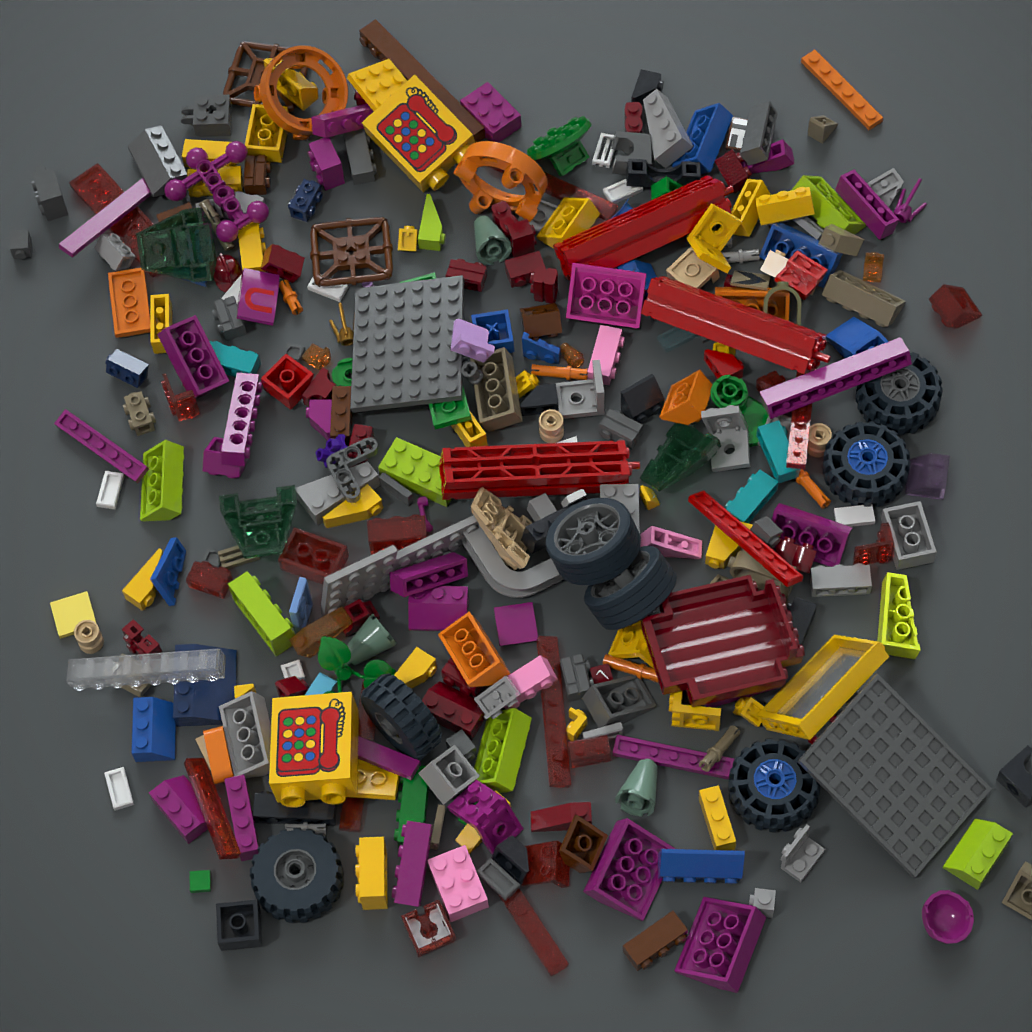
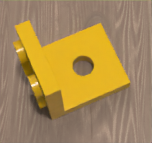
M711 203L686 239L699 259L728 273L731 266L721 251L742 221ZM714 225H721L718 230H712Z
M641 620L631 626L618 629L608 654L621 659L639 657L654 668L642 633Z
M683 691L670 693L669 712H672L671 726L719 731L721 708L682 705Z

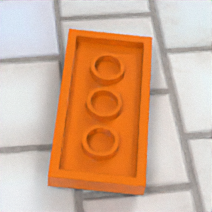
M144 267L108 273L115 337L120 338L150 333V309Z

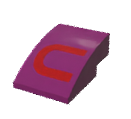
M243 268L238 295L237 319L273 326L279 275Z

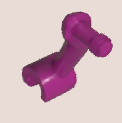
M425 496L419 497L417 504L421 523L426 531L431 532L433 526L427 520L424 507L429 506L428 499Z

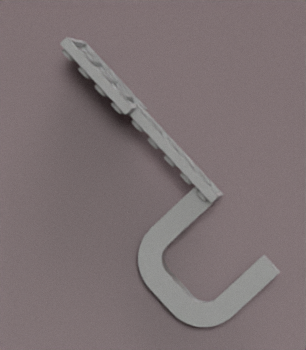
M546 493L529 500L527 511L534 522L557 511ZM473 515L399 551L392 545L324 577L320 613L323 618L333 617L343 610V607L358 599L369 600L374 594L390 589V572L442 556L447 551H455L462 544L487 583L495 591L508 597L523 598L534 595L563 580V577L559 574L551 558L526 571L516 572L509 569Z

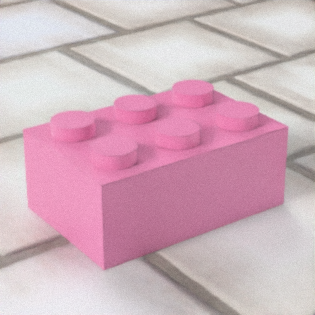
M465 845L427 860L430 873L450 922L489 907L487 896Z

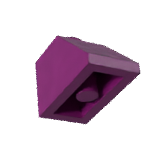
M310 400L309 407H306V418H309L311 426L328 441L330 439L332 400Z

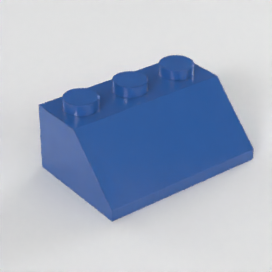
M155 697L133 698L132 756L135 762L175 760L176 724L173 719V702Z

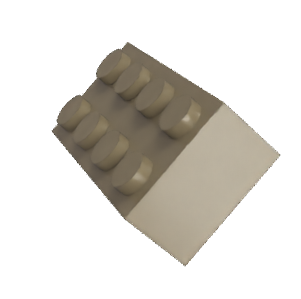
M506 348L494 350V353L484 363L470 358V361L474 362L484 375L481 382L474 385L479 422L484 429L490 432L523 422L513 357Z

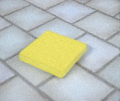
M87 591L50 602L60 639L74 635L76 625L83 620H92L96 623Z

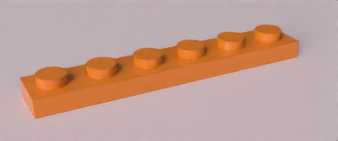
M816 50L801 58V63L868 130L883 122V117Z

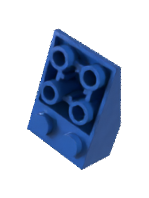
M852 317L826 335V339L844 358L889 342L879 331L856 317Z

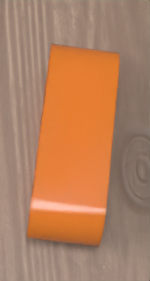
M220 726L203 730L214 784L225 782L224 779L234 777L224 728Z

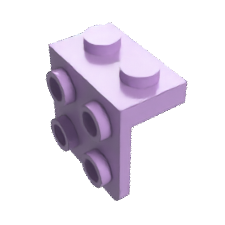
M461 319L454 321L451 351L484 363L494 353L495 346L488 344L489 332L487 329Z

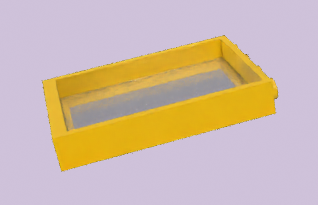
M833 635L764 706L756 717L761 721L766 730L810 740L889 658L885 651V646L879 641Z

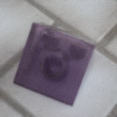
M929 453L910 459L911 463L905 495L943 500L950 456Z

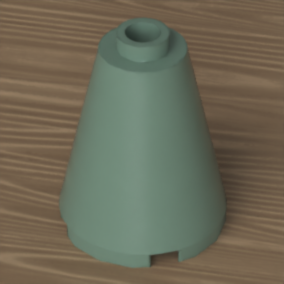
M478 217L474 221L477 258L480 262L487 265H494L493 262L504 261L512 250L510 240L490 217Z
M374 614L368 617L347 644L351 651V659L347 662L348 665L352 663L356 666L397 644Z
M640 760L616 795V804L619 802L621 805L620 809L630 815L642 817L644 813H648L647 816H649L655 810L658 767L653 760Z

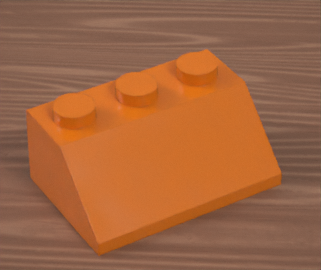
M701 370L671 385L660 414L662 420L689 425L702 419L701 411H705L708 406L707 403L711 396L710 391L713 384Z

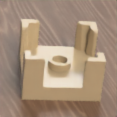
M692 247L666 269L667 277L671 280H677L699 289L710 279L715 283L720 278L718 269L699 259Z

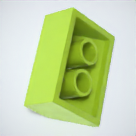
M974 819L944 864L943 869L979 890L1009 844L1013 833L995 822Z

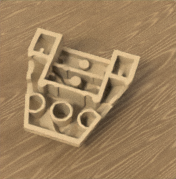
M481 487L471 505L474 517L494 545L503 562L514 570L524 568L530 556L526 553L527 547L523 544L521 538L525 527L532 524V522L524 515L520 518L512 513L514 508L511 506L504 508L501 506L502 503L498 497Z

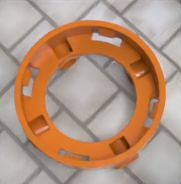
M305 45L290 47L274 57L264 69L260 84L254 87V100L262 102L269 117L279 127L293 133L294 140H306L310 135H313L312 119H303L291 115L279 102L277 82L284 70L287 68L301 69L308 67L322 78L326 86L322 91V101L325 107L318 115L345 109L348 100L347 81L339 64L326 52ZM319 60H322L332 70L331 75L318 63Z
M481 141L471 144L454 170V175L458 176L464 186L474 194L469 203V208L475 214L482 213L490 205L505 201L510 206L511 211H515L517 215L531 222L537 214V207L547 188V177L544 171L531 157L514 147L498 142ZM482 166L505 170L501 178L503 186L507 189H513L519 183H522L526 194L516 195L501 191L486 183L475 172L477 168Z

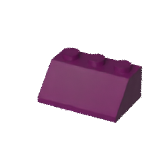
M437 586L410 595L408 599L409 630L443 631L468 612V586Z
M184 775L164 780L149 792L152 801L188 844L220 820V817Z

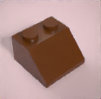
M556 303L519 308L523 330L529 334L528 338L535 340L539 339L540 336L554 337L558 333H562L560 312Z
M574 815L559 849L563 862L579 873L593 871L608 835L580 816Z

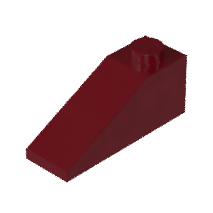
M591 802L567 803L530 812L531 832L568 831L574 815H578L592 824Z

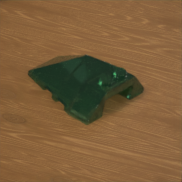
M202 207L184 209L136 233L142 270L165 274L174 278H182L191 282L213 280L217 262L212 224Z
M675 423L665 435L667 440L663 446L659 445L657 448L659 453L656 458L649 461L640 479L660 492L692 475L708 462L711 457L715 456L721 447L720 440L710 433L704 435L692 424Z
M295 485L276 487L277 496L240 501L238 493L219 496L221 515L244 559L282 554L284 552L297 505Z

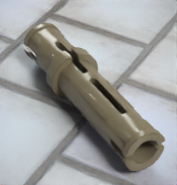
M206 199L200 202L199 206L206 216L205 220L207 223H210L216 234L217 225L221 222L219 219L220 215L218 212H215L210 200ZM219 240L224 251H229L235 247L232 242L225 243Z
M730 726L718 742L707 750L706 756L699 762V767L705 764L701 768L703 771H710L711 767L722 759L723 753L740 735V730L736 732L738 729L736 726Z

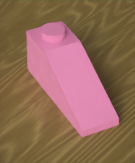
M655 526L649 527L640 534L641 547L654 546L659 549L664 557L701 559L702 540Z

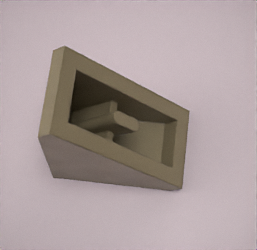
M824 115L811 117L809 120L808 136L823 144L837 127L838 123Z

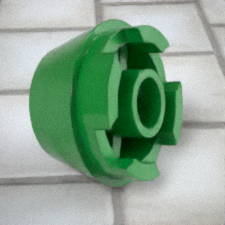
M724 375L718 378L713 383L710 391L711 398L718 408H726L729 405L741 408L748 398V390L744 381L731 375Z

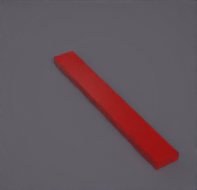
M703 490L689 496L688 502L786 587L802 581V574Z

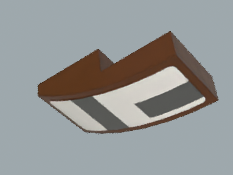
M732 117L726 150L733 149L740 152L748 119Z

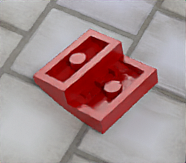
M797 250L789 258L786 266L776 275L774 281L789 282V287L793 288L800 298L806 300L823 279L828 269Z

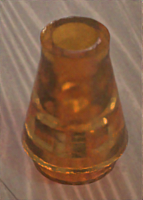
M563 343L560 346L561 353L568 366L573 368L582 366L585 359L581 352L568 343Z

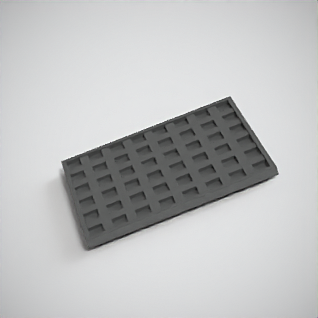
M463 275L356 288L350 406L352 413L463 400V374L461 372L463 355L451 351L454 321L456 319L464 320Z
M879 674L871 678L797 761L911 877H916L992 789Z

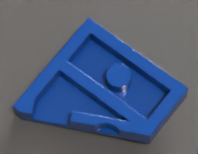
M523 333V357H527L530 360H542L550 364H559L561 359L559 347L548 344L541 339L536 342L528 338V333Z

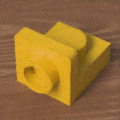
M404 226V229L399 228L398 251H417L419 231L414 226Z
M525 370L516 376L519 398L531 389L534 390L536 386H539L538 378Z
M742 697L736 702L733 713L742 716L755 727H759L761 721L756 715L764 706L752 697Z
M571 707L569 709V718L572 721L567 726L566 731L567 739L575 743L588 724L586 714L579 709L575 710Z

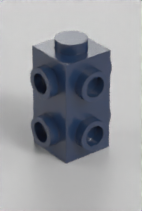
M304 179L302 184L298 185L296 195L288 204L291 217L308 222L310 216L312 217L315 213L317 203L321 202L323 197L320 184L313 180Z
M118 349L106 358V373L136 388L148 376L149 364Z

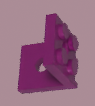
M478 780L471 783L448 806L451 813L475 828L492 855L497 845L511 835L516 837L524 829L506 799Z

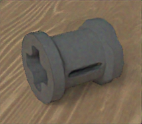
M466 362L461 368L462 374L467 377L468 382L476 385L483 379V372L478 369L474 362Z

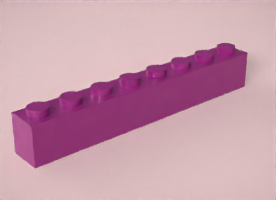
M901 337L760 391L763 407L770 419L909 366L912 364L910 351Z

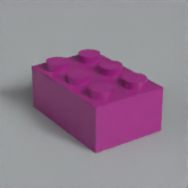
M486 82L460 100V103L485 127V138L488 141L499 143L521 128V114L489 82Z

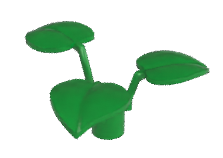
M321 637L318 662L323 669L334 671L336 674L338 693L342 692L341 681L349 679L352 674L364 679L363 686L367 688L380 675H395L396 670L387 662L376 659L365 665L364 675L351 669L347 664L351 659V651L344 642L332 637ZM327 691V692H325L324 694L335 693V692H333V691Z

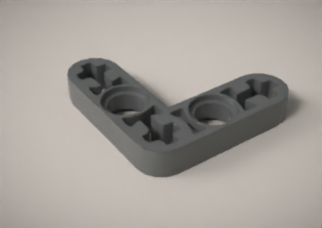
M365 438L331 454L327 458L328 470L344 499L349 503H355L361 498L360 488L349 468L378 453V443L374 438ZM367 445L373 446V449L370 450L367 448ZM350 452H356L358 454V456L354 459H350L347 457V455ZM333 461H336L339 464L340 469L338 471L336 466L332 463ZM341 475L349 476V479L345 482L338 480ZM350 486L351 490L355 492L354 496L349 494V490L347 487Z

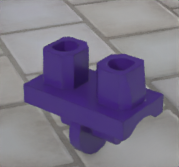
M339 434L335 439L330 438L326 441L324 449L319 448L316 451L317 460L324 462L325 468H328L326 463L328 456L348 447L344 441V434Z

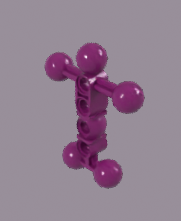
M240 141L230 142L226 146L225 153L212 162L208 160V154L202 148L195 147L187 152L186 162L190 168L197 171L183 180L173 179L165 185L166 197L171 201L178 202L186 197L187 189L202 180L210 193L213 194L214 203L222 207L230 219L221 221L216 228L217 238L225 243L233 242L238 237L239 230L251 222L260 224L269 215L268 206L264 202L257 200L251 202L247 207L246 213L243 214L241 205L235 197V191L226 185L217 170L230 162L238 164L246 159L248 150Z

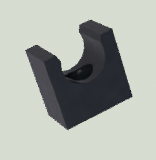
M1029 745L999 771L996 779L1025 808L1032 803V775L1027 772L1024 766L1029 762L1032 754V748Z

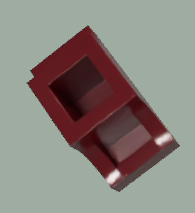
M322 367L316 377L311 380L309 386L302 394L304 405L309 407L310 400H332V387L336 386V384L330 381L329 370Z
M358 599L343 607L344 612L336 621L344 635L348 637L357 632L369 616L374 614L377 620H379L380 615L371 601L362 602L361 599Z

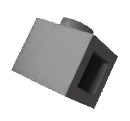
M755 888L754 895L750 894L749 905L756 906L765 917L773 918L776 890Z

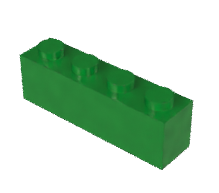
M420 766L412 780L400 776V784H403V790L399 791L398 803H401V809L397 810L396 822H399V828L395 829L394 841H397L398 847L404 843V837L401 836L403 824H407V821L426 823L429 786L418 774L426 766Z

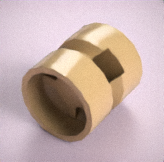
M549 409L541 413L539 417V433L543 441L557 443L562 439L564 423L560 412Z
M816 423L810 426L807 431L805 448L813 457L824 456L827 443L832 437V432L827 425Z
M83 620L76 625L74 636L80 649L88 654L98 652L104 645V639L98 625L92 620Z

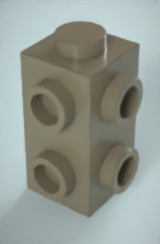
M142 391L133 392L125 396L126 404L123 405L126 415L130 414L131 419L128 420L131 431L135 430L137 436L155 431L153 423H156L153 412L149 413L148 408L151 407L148 397L144 398Z

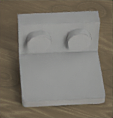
M807 824L803 829L800 827L793 837L795 840L792 844L788 843L781 852L783 855L780 859L782 861L781 869L800 883L825 852L822 846L809 838L810 826Z

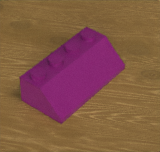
M196 315L166 327L157 334L191 401L229 382Z
M781 503L777 505L772 516V521L783 531L780 536L781 539L787 536L795 539L796 544L803 545L804 542L813 545L814 550H817L815 562L830 567L840 564L853 527Z

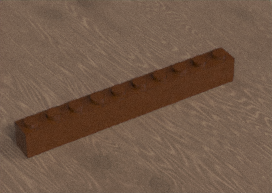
M376 19L359 30L361 44L367 47L375 58L377 57L380 61L390 59L407 81L413 75H416L473 134L475 143L485 138V127Z

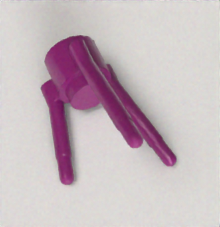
M921 178L918 179L905 204H902L906 189H902L896 209L893 212L901 223L911 222L913 217L927 205V203H923L913 213L911 212L912 208L909 206L922 181Z

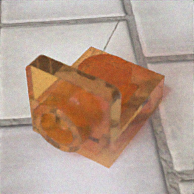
M867 252L865 254L863 281L881 283L884 254L877 252Z
M312 343L302 355V360L321 370L331 360L330 349L327 347L322 349Z

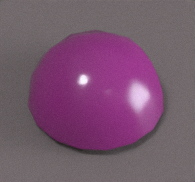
M940 890L932 894L922 908L924 927L933 940L945 944L958 943L966 939L972 931L974 923L973 910L969 902L959 894L950 890Z

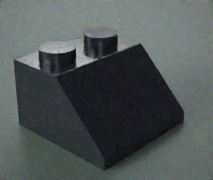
M653 374L621 391V411L625 416L640 424L644 423L648 417L659 414L663 409L665 399Z

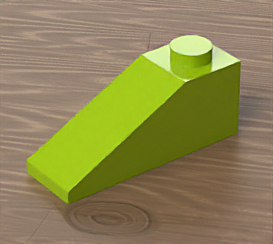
M427 194L418 235L419 249L441 251L442 244H445L446 234L443 233L442 224L430 194Z

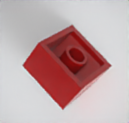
M285 354L261 378V382L266 392L291 410L302 399V394L309 386L314 374L288 354Z

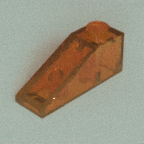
M341 606L305 626L289 640L298 655L311 658L319 651L322 636L335 638L353 621L345 608Z

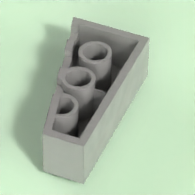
M656 89L644 98L643 102L649 134H651L654 160L667 168L694 146L668 97Z
M368 461L349 468L360 489L367 484L373 490L380 486L379 475ZM332 475L294 488L296 499L317 526L324 522L323 516L345 501ZM341 475L338 480L345 482L349 479V476ZM350 486L347 487L349 490V494H355V492L351 490Z

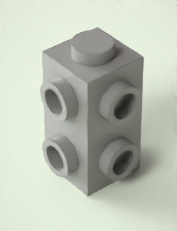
M114 233L102 234L94 247L100 257L105 259L115 271L128 270L136 257L131 252V249Z

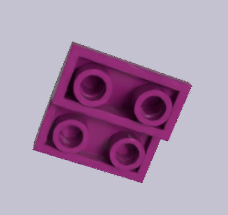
M532 602L494 607L499 646L538 641Z

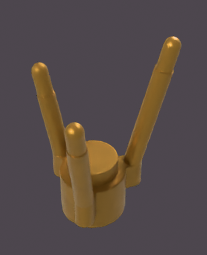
M339 303L343 328L338 332L333 320H329L337 337V342L341 343L342 346H350L353 344L354 321L353 330H351L346 325L342 303Z

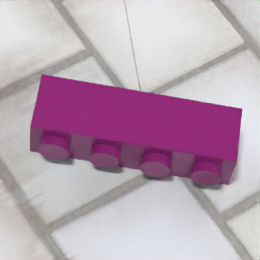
M363 104L311 117L313 135L327 138L363 129L362 122L374 111L368 104Z
M855 170L841 175L835 188L836 192L879 240L893 234L899 221L897 216Z
M451 552L390 572L391 591L402 597H407L468 577L467 558Z
M243 774L224 780L238 854L241 861L251 860L255 854L258 855L259 841L253 819L248 784Z
M407 821V824H403L401 836L404 837V843L399 846L398 857H401V861L395 870V877L398 878L397 886H393L392 898H395L394 903L421 906L433 824Z

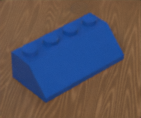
M717 103L694 112L686 131L694 147L673 162V168L682 161L700 162L701 174L711 172L733 117L723 105Z
M776 222L771 226L759 258L765 260L770 250L775 252L777 249L785 253V257L789 259L798 250L828 269L818 286L824 288L830 275L837 269L843 253L834 252L819 245L820 240L784 223Z
M661 849L658 853V879H663V882H675V879H683L684 883H696V880H704V883L709 884L716 883V880H725V884H737V881H740L743 876L745 851Z

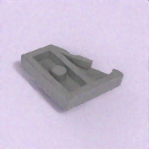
M892 168L867 184L889 208L904 181L897 171Z

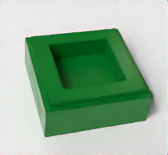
M210 870L190 871L191 893L211 892Z

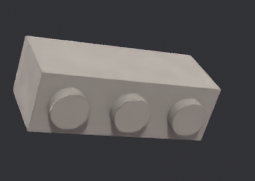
M858 563L853 566L839 564L834 567L819 565L811 568L810 585L812 597L870 594L872 588L870 565Z

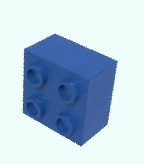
M508 310L471 315L472 324L488 330V344L495 346L494 350L505 347L509 353L514 352V341Z

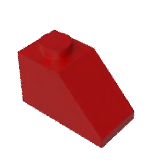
M710 349L704 350V361L717 379L724 375H731L739 379L743 377L744 366L733 354Z

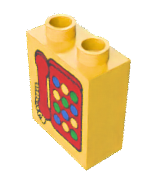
M413 75L362 122L366 134L423 193L429 187L434 191L442 187L449 179V175L446 172L456 163L459 164L468 146L475 143L473 134L416 75Z
M352 692L272 698L269 785L277 803L281 802L286 807H300L305 804V800L321 799L327 804H340L345 801L346 797H357L359 710Z

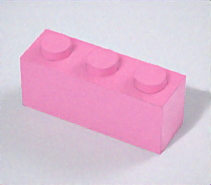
M600 325L587 372L588 380L593 379L592 360H600L604 385L610 386L611 379H615V363L619 364L621 356L619 349L620 347L623 348L625 337H622V329Z
M540 655L508 675L521 695L517 697L518 702L510 708L507 705L503 708L519 707L521 702L535 697L537 692L551 687L553 682L558 680L548 659Z

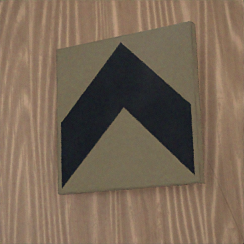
M734 270L730 285L767 291L771 275Z

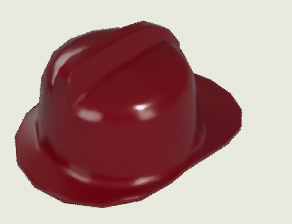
M219 253V257L214 260L211 266V273L218 288L226 293L239 276L242 275V269L234 257Z

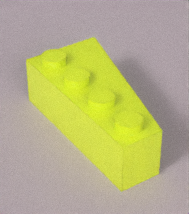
M887 572L882 581L877 641L885 646V651L888 655L916 659L921 649L917 640L918 633L914 624V612L911 608L907 575Z

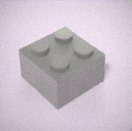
M455 745L431 761L418 773L443 805L479 777V774Z

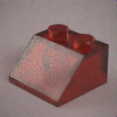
M943 284L929 298L933 310L939 313L942 318L941 321L946 327L959 328L983 316L963 287Z

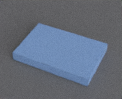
M299 577L289 610L297 637L304 636L313 606L307 579Z

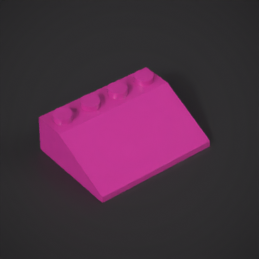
M572 263L566 318L640 328L643 315L641 311L644 304L646 273Z

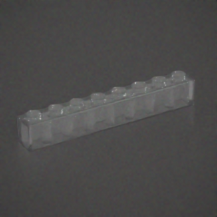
M221 649L69 659L66 682L75 690H84L85 688L102 689L108 686L120 688L123 685L136 687L141 686V684L159 685L165 682L177 684L179 681L192 683L199 680L216 681L225 678L226 656Z

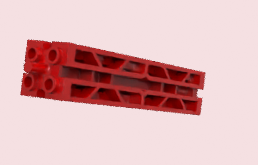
M707 175L700 180H695L569 237L561 243L554 244L553 248L557 258L560 260V267L564 278L569 281L571 280L572 263L615 268L690 234L711 203L732 214L730 210L732 207L731 202L724 196L733 193V187H725L722 181Z
M666 276L651 278L647 291L648 297L645 299L641 314L645 316H651L653 319L791 370H797V372L802 374L817 369L821 361L826 363L830 361L831 356L820 352L826 347L825 334L817 333L809 328L677 280H671Z
M625 440L617 442L595 441L455 447L454 449L442 448L439 462L442 500H450L451 498L474 499L481 487L496 497L540 496L544 493L546 495L572 494L580 489H584L585 493H600V484H629V476L632 475V469H640V462L626 461V459H629V448L626 447Z

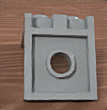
M592 360L593 379L556 383L558 408L563 419L605 415L604 387L600 360ZM574 396H578L581 398V401L573 402L571 399Z
M729 405L726 408H710L706 411H701V418L710 434L712 471L718 472L751 467L748 425L740 407ZM728 448H735L732 454L725 453Z

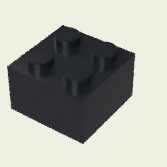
M258 900L216 904L217 941L221 951L262 947L261 912Z

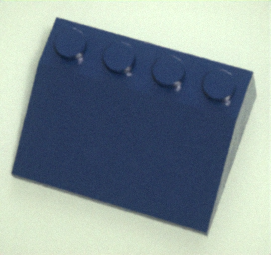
M199 644L175 645L173 719L176 726L223 725L219 706L235 699L234 686H237V650Z

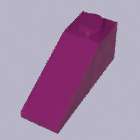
M783 139L771 144L768 160L748 166L746 161L743 162L744 167L748 166L751 173L777 171L795 164L792 148Z

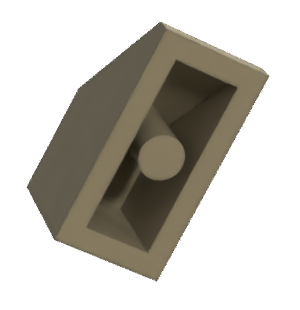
M831 224L824 228L818 244L834 252L858 256L864 239Z

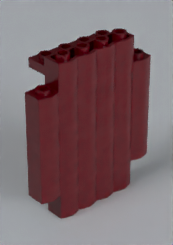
M751 575L671 592L668 598L659 606L660 614L647 616L641 620L642 633L663 695L686 690L691 706L696 707L785 686L786 679H788L785 667L802 663L805 651L803 645H799L797 628H793L792 613L790 610H787L785 594L781 593L780 587L776 586L774 579L766 580L764 590L758 591L755 581H752Z

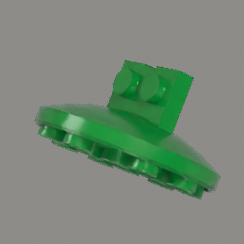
M585 116L574 117L568 121V124L557 129L556 127L549 129L545 137L540 136L533 141L534 145L527 149V155L533 160L549 158L558 175L564 176L576 165L589 158L580 140L592 125L590 120Z

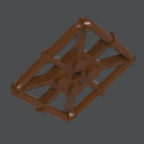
M241 42L236 51L232 66L229 67V75L223 95L229 94L233 105L251 108L253 104L263 105L260 101L234 98L247 90L254 91V87L260 84L265 69L263 61L265 59L257 58L251 49L271 52L269 58H274L278 53L288 49V47H281L279 44L269 45L256 42ZM243 52H246L252 60L250 69L239 68ZM308 67L301 68L300 71L305 78L309 69ZM235 76H247L246 83L231 90ZM277 90V96L280 98L283 104L288 107L289 113L294 112V109L297 105H295L292 101L289 102V100Z
M373 217L354 220L346 218L344 221L319 223L311 227L310 259L312 260L313 278L315 285L318 287L346 284L354 286L357 285L356 283L389 280L392 277L393 245L391 244L390 229L386 218ZM375 225L365 235L353 236L352 227ZM347 228L348 237L335 238L324 230ZM382 230L383 245L369 247V241ZM318 236L332 244L333 251L320 252L318 249ZM384 254L386 269L372 262L370 255ZM334 259V264L321 276L319 260ZM369 268L377 274L356 276L355 269ZM351 270V277L330 279L337 271Z

